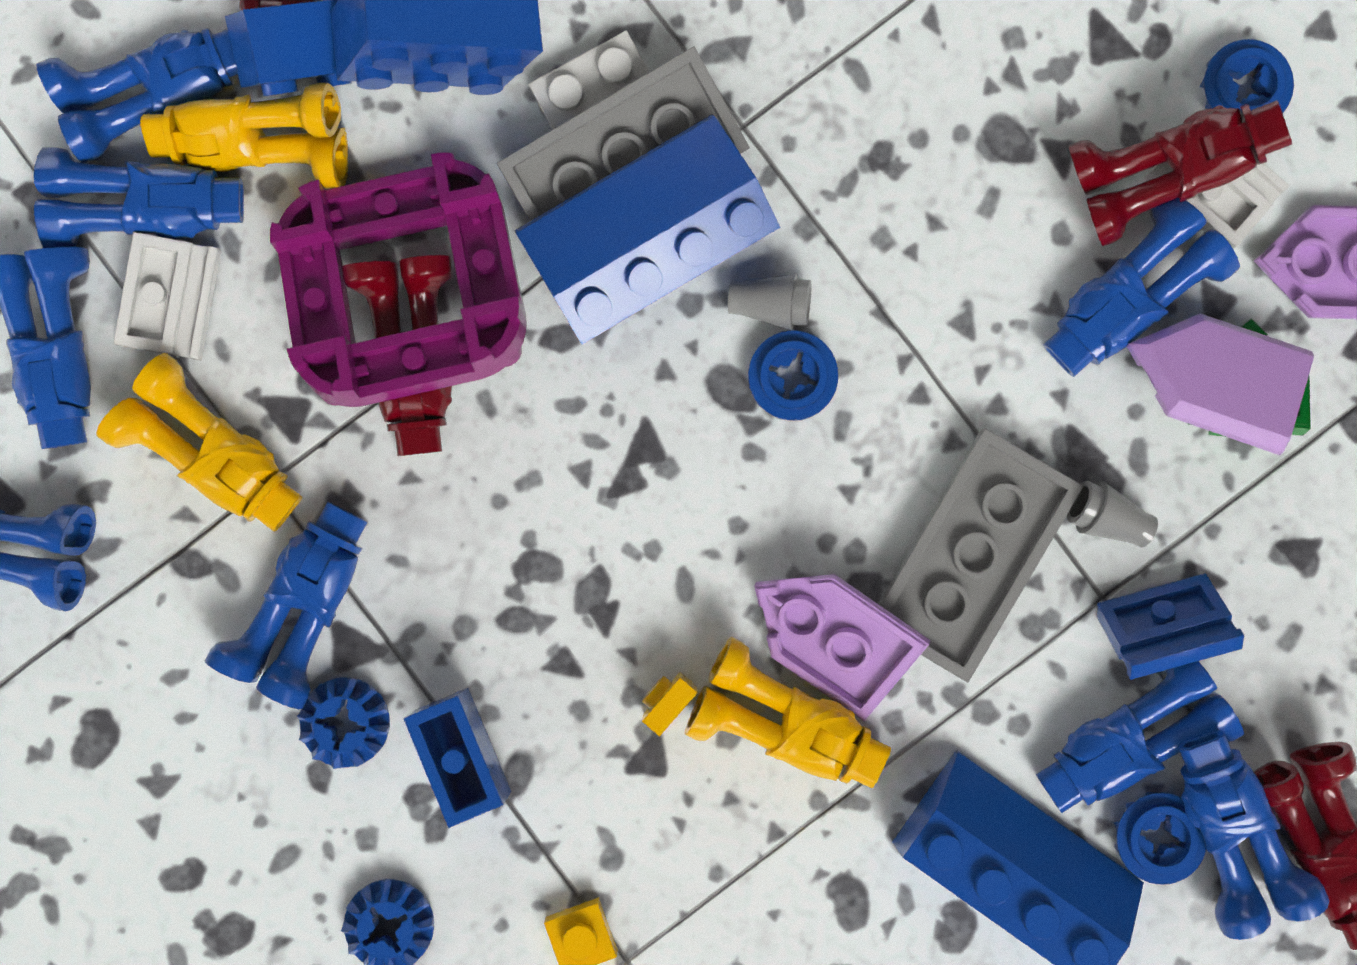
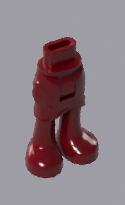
M1276 100L1252 110L1248 104L1240 106V109L1225 108L1222 105H1218L1214 108L1201 110L1186 118L1183 124L1157 132L1150 139L1121 149L1103 151L1090 140H1081L1068 145L1077 176L1086 196L1164 162H1167L1173 170L1133 187L1098 194L1086 199L1094 227L1103 247L1122 238L1127 223L1143 212L1176 198H1179L1181 203L1187 199L1194 198L1197 194L1232 182L1256 168L1257 164L1267 163L1266 154L1292 145V140L1280 104Z
M427 255L401 259L399 261L400 271L408 294L412 330L437 325L439 290L451 277L450 256ZM369 261L343 265V279L346 286L364 295L371 313L374 339L401 333L397 263L391 261ZM452 386L378 403L384 422H391L386 424L387 432L395 431L397 456L442 451L439 426L447 425L445 414L452 402Z
M1339 741L1321 743L1292 752L1290 754L1292 764L1285 761H1272L1259 767L1254 773L1263 786L1270 807L1278 816L1295 847L1289 850L1295 864L1318 877L1325 887L1330 903L1323 912L1324 915L1328 918L1331 927L1343 932L1349 948L1357 950V821H1355L1349 809L1341 786V781L1347 779L1357 770V761L1350 744ZM1304 784L1326 826V829L1319 835L1302 798Z

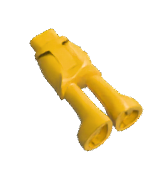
M329 83L310 84L305 87L301 95L251 102V96L248 94L236 97L235 99L196 100L175 106H167L163 114H143L141 116V131L151 158H171L174 164L185 165L188 163V165L201 167L205 170L227 172L245 166L265 167L267 164L273 163L307 164L311 166L314 178L316 180L319 179L324 188H337L346 184L348 176L347 134L344 127L338 128L341 120V104L334 87ZM301 127L308 133L266 136L262 128Z
M162 353L148 362L134 380L132 389L143 400L166 411L203 440L200 450H197L163 422L150 407L138 398H127L119 402L104 416L97 428V437L115 448L141 444L153 450L180 471L176 476L191 484L214 504L235 515L243 516L249 522L257 518L273 532L283 525L303 498L285 483L288 475L279 470L272 452H269L259 440L246 434H240L224 418H217L194 397L186 387L181 365L168 353Z
M730 637L727 640L709 673V683L725 690L740 693L782 713L781 725L741 706L724 694L704 685L694 704L684 734L703 742L718 731L735 734L766 748L765 755L782 760L808 774L834 781L838 779L845 784L853 779L867 787L873 788L890 756L891 747L871 738V730L861 726L856 720L853 711L846 709L836 701L823 698L819 700L796 687L790 688L776 681L751 664L749 647L734 637Z

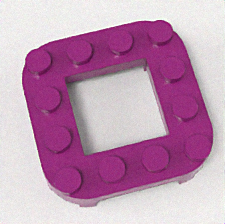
M441 152L431 154L433 166L325 190L318 179L300 186L298 189L302 195L289 205L278 223H271L270 243L277 251L292 342V347L287 348V354L294 369L327 404L360 407L487 378L503 368L515 364L519 360L527 329L526 313L504 208L489 173L485 174L472 164L455 160L453 153ZM447 226L463 308L460 309L462 319L356 343L347 288L343 279V264L340 250Z

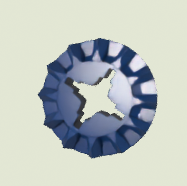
M1244 39L1227 44L1206 64L1205 76L1199 86L1204 88L1207 99L1205 109L1214 108L1218 105H1222L1225 108L1240 109V106L1248 104L1252 110L1278 100L1282 113H1284L1292 99L1294 78L1288 61L1275 47L1263 41ZM1255 69L1256 72L1252 77L1254 80L1251 88L1257 92V95L1251 93L1238 102L1236 99L1238 97L1239 85L1233 81V78L1240 80Z
M784 331L769 337L757 348L750 361L748 386L759 407L777 419L801 421L812 417L829 404L837 389L838 366L833 353L822 340L807 332ZM799 353L802 354L800 364H802L801 374L807 376L808 380L816 382V386L809 383L807 385L798 384L793 392L789 393L788 399L783 398L785 389H783L784 379L777 376L776 372L770 371L769 368L777 370L779 367L788 369Z
M351 677L334 678L320 684L310 692L305 706L297 715L300 720L301 732L299 740L305 743L311 752L312 759L331 765L333 769L358 767L373 758L383 747L390 727L388 707L381 694L367 682ZM346 700H348L346 709L349 710L348 719L357 722V725L366 726V729L350 730L345 734L340 745H338L337 728L328 725V722L322 721V719L335 717L340 714L342 707L345 706Z
M1146 792V795L1138 800L1126 803V811L1121 819L1114 823L1117 830L1115 849L1119 853L1125 867L1135 876L1146 882L1160 885L1179 882L1190 876L1204 859L1207 849L1202 833L1187 817L1181 797L1171 792ZM1165 821L1164 830L1172 834V837L1179 840L1180 843H1160L1157 851L1153 852V843L1141 834V830H1158L1161 822Z
M395 879L378 880L359 890L346 907L341 932L345 934L348 943V954L355 955L364 965H414L430 945L434 933V916L428 900L416 887ZM377 913L378 915L382 914L386 920L394 917L398 919L406 914L407 917L403 919L395 932L398 941H393L388 935H383L380 938L376 936L371 939V934L379 924Z

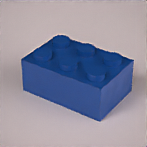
M338 0L330 11L337 81H356L359 88L367 90L385 89L395 83L414 84L416 91L428 93L443 91L449 86L469 87V92L475 95L496 94L501 92L504 86L516 75L522 73L524 68L543 52L538 0Z

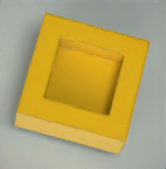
M681 672L672 681L662 676L642 700L648 707L643 713L642 722L660 737L698 693L697 686Z
M599 897L546 916L544 925L559 965H597L617 957L618 950Z

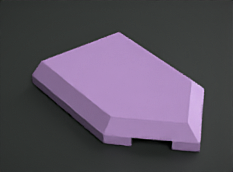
M1313 205L1263 251L1254 262L1308 318L1357 319V206Z
M1201 313L1128 344L1127 348L1137 366L1144 368L1156 389L1157 394L1155 397L1166 416L1277 455H1281L1284 452L1292 436L1314 359L1312 351Z
M835 574L760 581L754 585L758 604L763 609L768 630L767 642L771 657L832 700L853 711L855 716L863 721L868 718L930 644V640Z

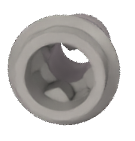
M798 274L746 281L731 280L728 292L729 314L743 315L793 330L794 325L807 326L811 305V280L798 279Z
M1085 481L1081 484L1084 487L1067 514L1068 522L1076 525L1079 533L1128 542L1142 548L1146 547L1153 540L1158 528V519L1155 516L1143 511L1104 481L1097 483Z

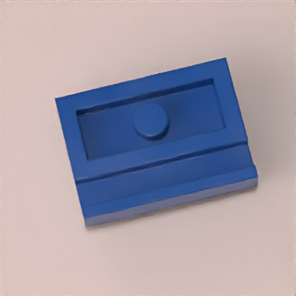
M1206 573L1097 603V619L1119 660L1122 659L1124 661L1130 680L1237 651L1243 647L1244 633L1240 628L1236 629L1231 621L1232 614Z

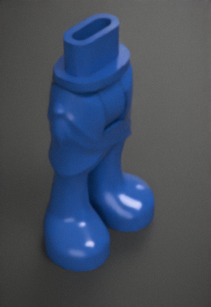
M209 28L201 30V32L182 30L177 33L165 34L153 42V45L138 52L126 54V58L114 64L91 71H77L60 58H48L36 64L44 89L52 102L63 113L58 116L61 132L71 151L81 163H89L100 158L112 140L140 125L143 114H163L167 106L210 99L221 92L224 87L233 85L232 76L238 75L228 29L215 34ZM139 84H142L147 90L115 105L99 110H87L97 103Z
M42 147L37 155L34 166V184L37 191L47 198H66L77 193L127 194L123 204L75 203L47 199L36 200L34 204L35 224L43 248L76 247L79 235L92 232H125L127 235L137 232L156 234L158 237L174 240L186 237L193 238L197 233L207 229L218 230L220 223H243L244 186L242 178H218L215 170H205L181 164H144L141 161H126L127 167L76 162L67 149L59 147Z
M1176 198L1150 209V217L1154 227L1148 235L1124 259L1119 258L1102 277L1088 281L1070 298L1069 308L1065 316L1057 322L1059 330L1043 344L1046 351L1070 376L1075 377L1090 362L1099 365L1104 359L1125 349L1129 343L1138 339L1152 324L1159 322L1162 317L1169 312L1166 307L1196 283L1205 278L1211 281L1222 282L1239 270L1240 263L1229 242L1218 231L1208 230L1193 242L1187 252L1168 271L1145 289L1142 278L1177 247L1191 239L1206 225V218L1191 203L1186 200L1180 203L1179 198Z
M83 247L41 248L24 251V255H0V309L9 334L6 345L13 368L12 389L15 392L17 403L27 415L28 425H37L41 449L87 443L83 418L90 417L89 409L82 408L90 406L91 385L84 352L83 332L76 331L69 294L70 282L88 272L90 258L88 249ZM32 281L42 313L47 339L39 338L37 335L29 295V286Z
M327 502L317 522L308 521L306 529L298 536L291 537L289 543L281 551L275 568L277 573L270 587L264 593L265 599L249 628L238 640L216 643L205 658V663L217 672L232 679L246 683L257 682L291 608L300 609L302 611L276 660L263 673L256 688L261 694L275 702L290 708L303 709L311 690L306 675L311 654L323 627L329 628L336 616V610L349 588L357 566L358 557L356 555L360 554L363 549L356 543L368 522Z
M65 504L45 517L16 516L6 514L5 511L0 510L1 541L36 547L51 553L76 556L87 551L94 538L96 517L92 508L86 505ZM0 552L1 580L16 583L30 589L43 605L54 610L70 611L80 601L85 589L86 574L84 567L79 562L64 559L27 557Z
M1199 661L1165 670V679L1154 689L1128 705L1123 704L1119 709L1103 719L1096 718L1085 722L1074 733L1069 734L1068 741L1061 752L1058 751L1053 754L1056 762L1036 774L1061 813L1082 800L1087 806H1090L1095 801L1112 797L1133 786L1146 776L1166 769L1162 762L1179 754L1178 746L1183 741L1216 730L1225 733L1228 743L1244 735L1243 727L1234 710L1221 695L1214 692L1217 690V686ZM1199 700L1192 711L1186 716L1145 740L1143 729L1181 707Z
M1220 730L1211 731L1183 741L1178 746L1185 763L1180 770L1184 779V791L1181 799L1184 802L1187 817L1196 828L1200 829L1206 849L1209 853H1212L1220 876L1222 890L1215 905V918L1223 935L1237 940L1250 939L1264 933L1271 924V914L1246 865L1238 845L1246 838L1250 841L1264 878L1265 888L1276 912L1284 919L1296 922L1311 920L1320 916L1330 903L1325 887L1318 877L1296 867L1286 854L1276 832L1281 826L1275 813L1271 810L1263 786L1251 767L1243 760L1240 751L1230 748L1225 733Z

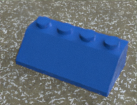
M710 115L514 231L581 344H584L781 227L756 176L714 115Z
M956 750L892 841L902 858L1053 965H1117L1130 946L1144 882Z

